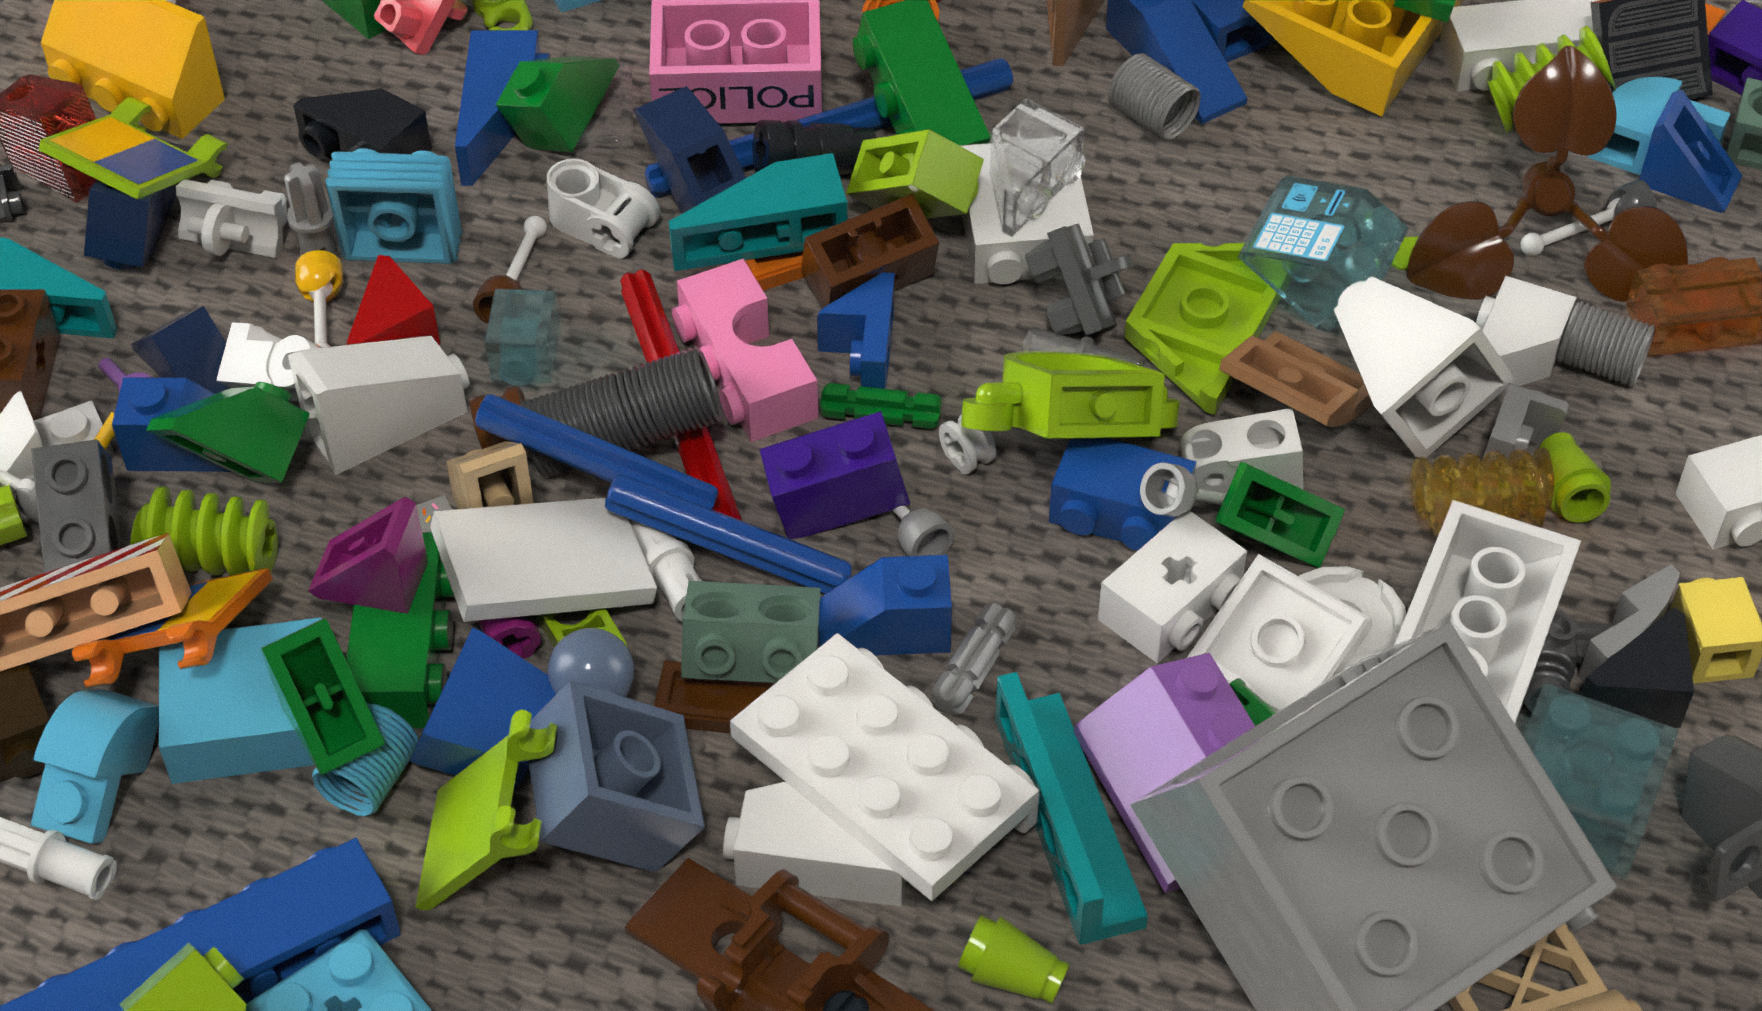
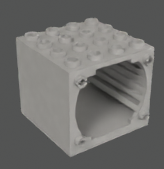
M1451 621L1361 659L1130 804L1256 1011H1434L1564 923H1566L1568 931L1573 932L1598 917V913L1593 910L1591 905L1618 888Z

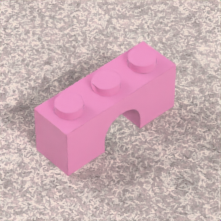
M744 259L677 280L679 306L672 308L675 328L683 342L692 340L694 345L702 350L713 379L720 388L719 399L721 407L731 425L740 423L749 440L753 442L819 418L817 379L793 339L771 346L749 345L752 342L769 337L768 300Z

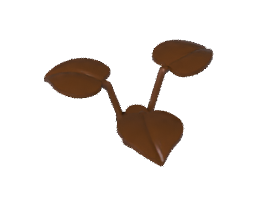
M1567 45L1563 47L1548 64L1527 81L1520 90L1514 105V126L1522 141L1530 149L1539 153L1557 151L1556 156L1550 157L1548 162H1540L1533 165L1526 172L1522 182L1525 196L1517 200V207L1507 222L1500 228H1498V221L1493 209L1480 201L1457 203L1439 213L1426 226L1412 248L1406 275L1413 284L1445 296L1480 300L1485 298V296L1496 293L1501 288L1505 276H1510L1514 266L1513 251L1503 238L1511 235L1527 210L1533 208L1534 211L1544 216H1556L1568 211L1589 232L1601 240L1587 253L1584 260V269L1590 282L1606 297L1619 302H1656L1670 299L1687 289L1690 284L1687 244L1681 228L1670 215L1655 207L1634 206L1618 213L1613 218L1609 230L1606 231L1574 201V184L1564 168L1561 167L1567 160L1568 151L1585 156L1600 152L1611 139L1617 120L1616 104L1609 84L1598 67L1582 52L1573 46Z

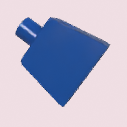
M472 627L409 761L452 775L459 774L509 734L511 718L515 712L521 709L527 710L532 713V720L556 695L548 675L482 631ZM528 760L518 762L514 790H517L529 769Z

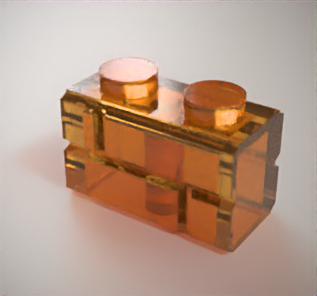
M1714 257L1703 263L1679 266L1659 263L1646 269L1635 271L1626 308L1632 320L1637 319L1638 322L1643 321L1644 324L1648 322L1649 326L1653 324L1655 326V333L1647 356L1762 344V272L1754 257L1728 260L1724 257Z

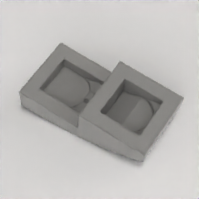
M1672 564L1621 593L1612 621L1616 625L1589 640L1578 677L1584 683L1588 675L1666 614L1680 572Z

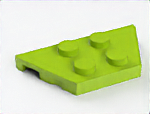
M1173 243L1128 316L1124 337L1205 412L1215 415L1236 379L1219 370L1221 360L1251 335L1259 338L1298 269L1302 257L1285 253H1249L1248 243H1224L1219 246H1207L1202 243Z

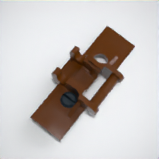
M687 858L625 926L626 933L699 979L697 994L705 1008L709 1011H935L871 971L887 949L890 937L888 932L877 925L866 928L799 887L797 876L784 869L777 871L753 896H750L700 864ZM785 911L843 947L846 951L841 956H834L828 951L826 953L821 952L811 964L806 962L779 943L778 935L783 931L781 913ZM737 932L731 938L732 943L726 948L724 955L719 954L714 949L715 944L721 937Z

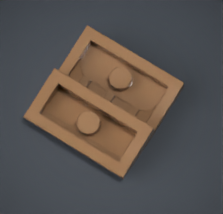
M1277 331L1264 341L1251 335L1224 357L1219 367L1220 371L1329 427L1345 425L1373 406L1360 373Z

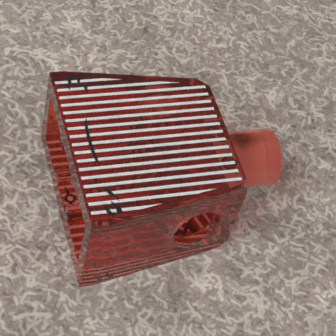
M32 74L23 76L0 93V142L10 164L14 168L72 201L80 202L89 194V189L97 179L38 149L41 139L96 120L84 88L80 84Z

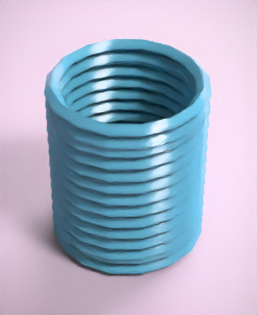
M367 704L384 739L385 745L323 775L318 772L317 768L311 774L316 789L325 799L339 809L359 816H368L376 813L382 801H384L392 786L405 769L418 743L417 733L404 718L392 710L376 704ZM354 791L359 792V793H361V794H364V795H366L367 797L362 796V795H360V794H358V793H355ZM350 796L355 797V798H357V799H359V800H362L363 802H360V801H358V800H356V799H353V798H351ZM345 804L358 808L359 810L346 806Z

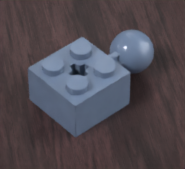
M584 628L576 630L561 639L550 655L547 675L556 695L539 711L530 724L532 729H544L549 723L558 725L553 752L543 758L528 760L537 819L542 821L540 842L656 872L705 828L684 716L626 698L634 680V663L627 646L617 636L603 629Z

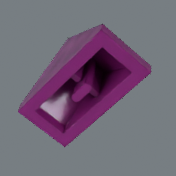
M405 496L329 540L308 592L318 599L408 614L428 564L416 503Z

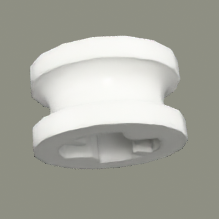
M961 414L958 418V424L954 421H947L941 424L939 427V439L944 453L962 474H969L977 468V461L981 464H988L996 458V446L990 431L962 427Z

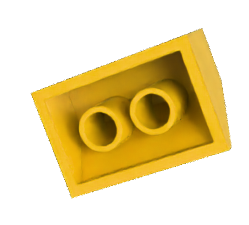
M54 0L41 39V46L48 65V75L53 83L73 90V88L64 84L76 86L84 91H79L80 94L95 100L103 109L109 112H113L125 98L134 97L152 106L150 113H145L140 119V122L145 127L155 132L163 130L181 139L186 137L225 100L204 16L166 0ZM57 86L60 90H63L68 93H73L72 91Z

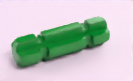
M829 383L823 387L820 409L821 415L826 418L845 419L847 415H854V419L882 411L885 424L903 426L904 422L908 421L912 422V427L934 429L940 423L942 400L937 394L917 392L915 397L908 396V391L859 386L857 391L850 390V385Z

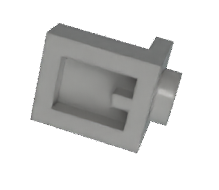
M1509 383L1477 474L1502 481L1509 459L1522 463L1529 441L1541 444L1549 435L1560 432L1569 404L1566 401L1548 396L1542 392Z

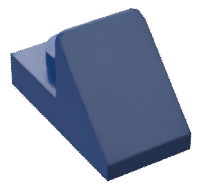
M880 273L827 305L817 315L818 351L850 353V376L861 377V386L883 389L887 387L894 318L895 273Z

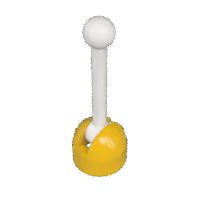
M313 250L298 258L295 264V283L304 298L314 302L315 343L322 347H331L327 344L326 302L338 296L343 285V265L335 254L324 250Z

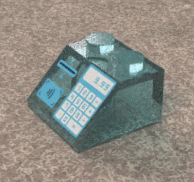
M1287 175L1279 180L1241 249L1238 258L1315 328L1327 333L1340 325L1334 309L1338 306V300L1344 290L1355 282L1366 281L1371 276L1383 281L1409 227L1368 189Z

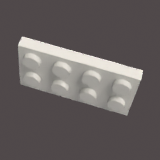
M838 633L730 720L731 737L931 901L940 895L1013 828L1026 833L1037 823L1039 790L1025 771L1013 764L1006 765L984 748L979 737L971 729L964 725L956 726L934 709L932 703L922 691L914 686L906 687L884 670L881 662L873 653L865 648L857 649Z

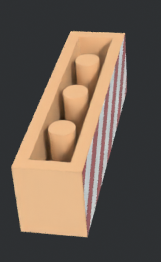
M169 533L0 587V672L74 648L78 644L99 640L181 613L192 593Z

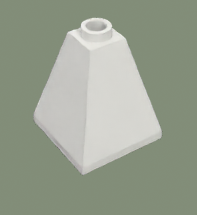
M1371 276L1366 281L1355 282L1346 288L1338 300V306L1334 309L1374 407L1419 461L1432 454L1508 387L1509 383H1513L1516 380L1481 328L1473 320Z

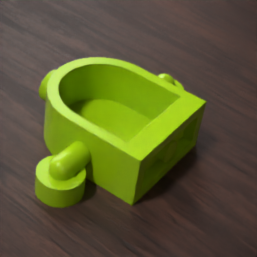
M1014 352L1004 355L1002 382L984 383L978 387L976 398L963 399L961 426L981 431L1011 430L1012 427H1017L1047 439L1160 437L1161 428H1175L1178 426L1180 401L1168 398V391L1164 385L1165 373L1123 360L1072 352Z

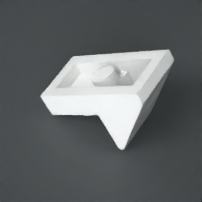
M17 392L0 414V469L20 479H24L28 475L34 474L32 448L94 440L103 424L93 401L91 400L33 421L22 392ZM111 442L106 449L110 457L115 455Z

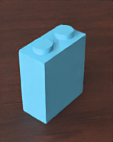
M321 617L222 630L217 635L211 661L203 666L180 670L177 664L184 657L183 642L159 647V750L172 784L314 765L281 707L260 648L321 620Z

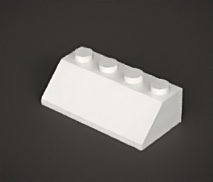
M1453 500L1394 645L1451 621L1511 719L1516 723L1581 540Z

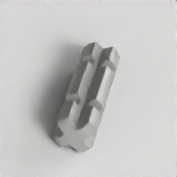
M991 602L983 607L975 620L978 626H973L969 629L947 664L950 671L943 672L932 688V704L937 709L945 710L953 716H958L966 710L973 698L970 692L979 689L1001 653V650L998 648L999 645L1004 646L1015 630L1014 621L1016 615L1010 608H1003L996 602Z

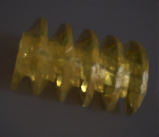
M1542 447L1537 449L1532 456L1525 449H1517L1512 451L1508 458L1500 451H1491L1485 455L1483 460L1474 453H1466L1461 455L1457 463L1451 456L1441 455L1436 457L1432 465L1426 458L1417 457L1414 459L1410 477L1413 506L1417 516L1422 520L1427 519L1434 537H1438L1453 500L1496 514L1502 513V516L1520 521L1521 512L1527 511L1531 525L1542 528L1545 522L1546 510L1550 509L1554 493V473L1549 451Z

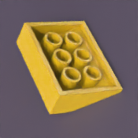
M1244 0L1243 8L1331 94L1381 117L1441 33L1443 21L1394 7L1395 0ZM1455 0L1454 7H1459L1463 0Z

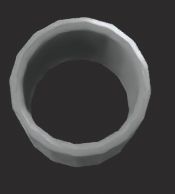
M1140 53L1133 55L1119 67L1112 78L1108 99L1111 106H1114L1120 112H1123L1146 129H1149L1153 134H1156L1163 140H1170L1185 131L1191 124L1199 109L1201 95L1199 89L1193 84L1176 75V73L1148 55Z
M1583 301L1578 302L1566 327L1557 360L1559 363L1563 362L1564 365H1573L1574 368L1578 367L1579 370L1584 369L1585 372L1590 371L1591 374L1596 373L1597 376L1602 375L1603 378L1608 377L1609 380L1614 379L1615 382L1620 381L1621 384H1628L1629 387L1635 385L1644 365L1655 333L1654 324L1649 326L1648 322L1645 324L1643 321L1638 322L1637 319L1632 320L1631 317L1626 318L1625 315L1620 316L1619 313L1614 314L1613 310L1608 312L1607 308L1602 310L1601 307L1590 306L1589 302L1586 304Z

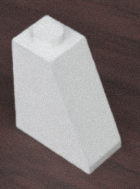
M432 336L305 349L288 355L300 407L310 413L305 425L307 436L335 475L467 413L464 389L470 386L467 372L460 359L455 354L447 356Z
M786 781L747 790L740 818H728L724 835L723 857L734 860L736 885L761 888L777 871L784 869L797 876L799 880L798 886L812 895L902 907L906 880Z

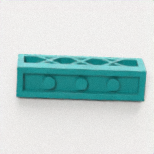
M1017 672L997 676L995 722L1011 764L1025 771L1039 790L1037 823L1034 826L1079 945L1146 929L1148 914L1081 745L1073 732L1074 727L1060 693L1028 700Z

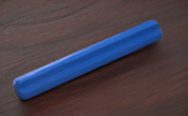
M493 394L487 395L483 399L477 411L475 422L479 429L508 441L521 443L525 448L610 483L613 482L616 476L623 475L712 510L716 504L718 489L709 483Z
M623 475L615 477L605 499V508L609 512L805 587L821 588L820 592L827 594L848 580L852 572V565L848 561Z

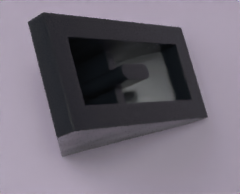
M1674 607L1588 675L1574 714L1584 722L1681 728L1694 694L1685 615Z

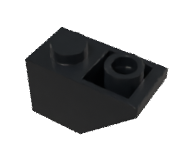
M382 88L301 98L293 105L299 129V140L310 154L318 158L325 156L332 160L331 154L333 152H353L361 148L388 154H412L416 151L432 150L425 110Z

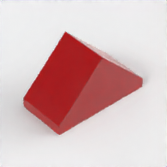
M378 255L347 339V345L432 336L437 344L440 345L433 304L390 256Z

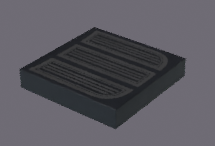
M1598 0L1590 2L1593 32L1601 44L1616 89L1624 83L1638 78L1665 77L1682 81L1680 90L1684 91L1689 100L1713 95L1705 0ZM1607 81V83L1609 84L1610 89H1611V91H1612V93H1613V92L1615 91V89H1614V87Z

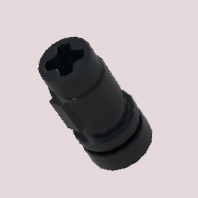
M760 120L755 126L753 134L752 156L755 172H758L774 162L833 153L839 175H849L853 173L863 140L875 139L876 135L871 127H851L850 125H844V123H810L809 126H802L798 120H788L785 123L781 120Z

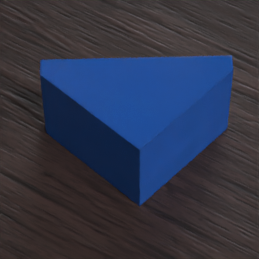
M1681 89L1673 92L1653 129L1639 179L1643 180L1650 189L1718 213L1724 212L1743 175L1684 91Z

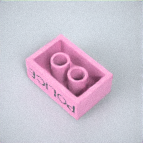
M652 0L649 66L651 100L654 101L687 86L717 123H758L760 120H781L786 122L821 113L820 0Z

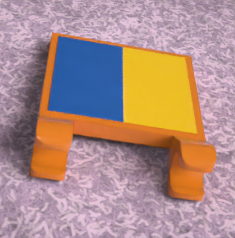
M269 568L188 584L192 594L181 613L108 636L104 640L78 644L72 650L74 661L89 659L91 665L90 677L84 680L85 687L92 688L114 683L119 676L125 653L183 642L184 657L177 663L180 670L208 664L214 653L217 635L273 580Z

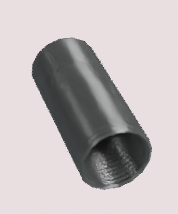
M697 346L694 349L689 348L688 351L683 350L681 353L671 354L669 357L665 356L663 359L658 358V360L654 359L652 362L648 361L645 365L640 364L638 368L633 366L631 370L628 368L624 372L619 370L617 375L611 373L610 376L606 374L604 378L600 376L598 380L594 378L592 381L588 380L586 383L582 382L580 385L576 384L574 387L570 386L568 389L564 388L556 393H547L545 396L541 395L539 398L535 397L533 400L529 399L527 402L523 401L520 404L524 408L629 451L640 449L643 445L647 447L650 443L655 444L657 440L662 442L664 438L669 440L674 435L678 437L680 433L684 435L686 432L690 433L692 430L696 431L698 428L702 429L704 426L708 427L716 422L720 424L723 419L721 403L712 373L702 350ZM528 449L538 472L545 478L573 469V467Z

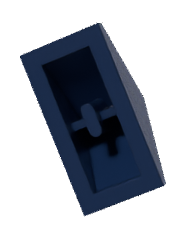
M204 306L176 317L131 343L132 349L159 377L187 378L214 394L231 388L216 381L226 342Z

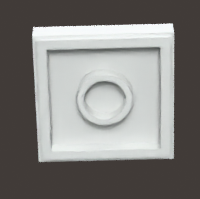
M1258 554L1187 658L1210 653L1229 684L1233 680L1241 678L1247 687L1278 712L1341 673L1372 628L1371 618Z

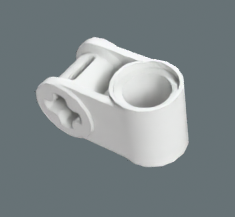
M581 159L562 160L553 165L547 173L549 216L552 225L559 231L594 245L598 250L618 259L626 257L631 252L634 245L633 239L643 228L652 227L660 219V206L655 197L646 188L605 172L588 161Z

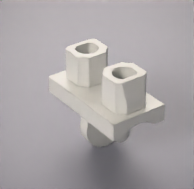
M184 179L176 186V196L181 206V219L178 228L179 239L202 243L206 253L218 256L225 254L228 249L272 258L279 256L283 249V226L287 222L286 197L284 194L266 190L261 194L233 189L230 183L210 180L206 184Z

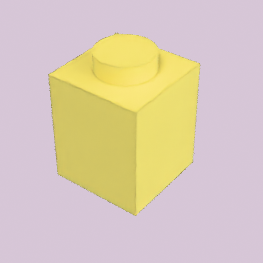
M1737 577L1718 580L1701 578L1689 583H1679L1670 610L1675 607L1686 618L1693 684L1754 677L1762 658V622L1744 578Z

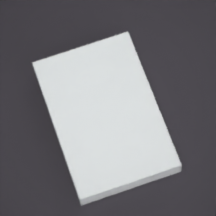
M606 498L433 511L430 529L463 622L653 604L657 586L629 519L609 512L605 508Z

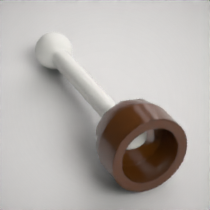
M531 216L526 219L524 223L525 236L507 274L488 278L480 286L473 301V309L484 323L511 327L518 321L524 308L525 298L524 290L519 282H517V278L535 240L543 237L546 233L547 225L543 218Z

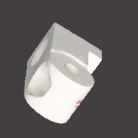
M232 322L216 381L231 388L255 387L258 381L266 382L289 392L292 395L291 401H299L288 355L299 350L324 347L298 335L287 336L282 340L252 324Z
M1293 408L1204 423L1191 428L1181 438L1179 445L1182 458L1196 461L1194 476L1200 489L1227 493L1240 462L1247 463L1303 489V450Z

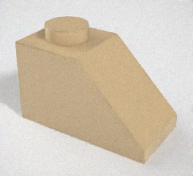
M505 441L484 449L473 450L466 455L446 461L452 496L457 509L534 503L527 456L521 443Z

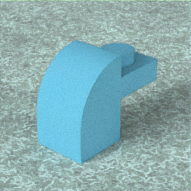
M1644 77L1631 80L1619 86L1612 93L1617 111V120L1612 137L1600 152L1588 155V158L1641 175L1653 129L1671 94L1680 90L1682 81L1665 77ZM1690 100L1721 144L1731 113Z
M104 689L78 691L65 699L47 723L35 751L33 760L45 763V768L30 826L47 831L54 829L63 833L64 836L90 844L103 842L107 835L121 775L142 773L149 764L159 724V705Z

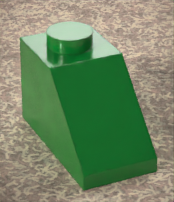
M579 56L520 61L495 105L526 147L535 150L573 152L620 65L615 58Z
M258 381L255 387L230 388L152 418L146 431L250 481L257 483H279L284 479L310 413L291 404L292 395L286 390Z

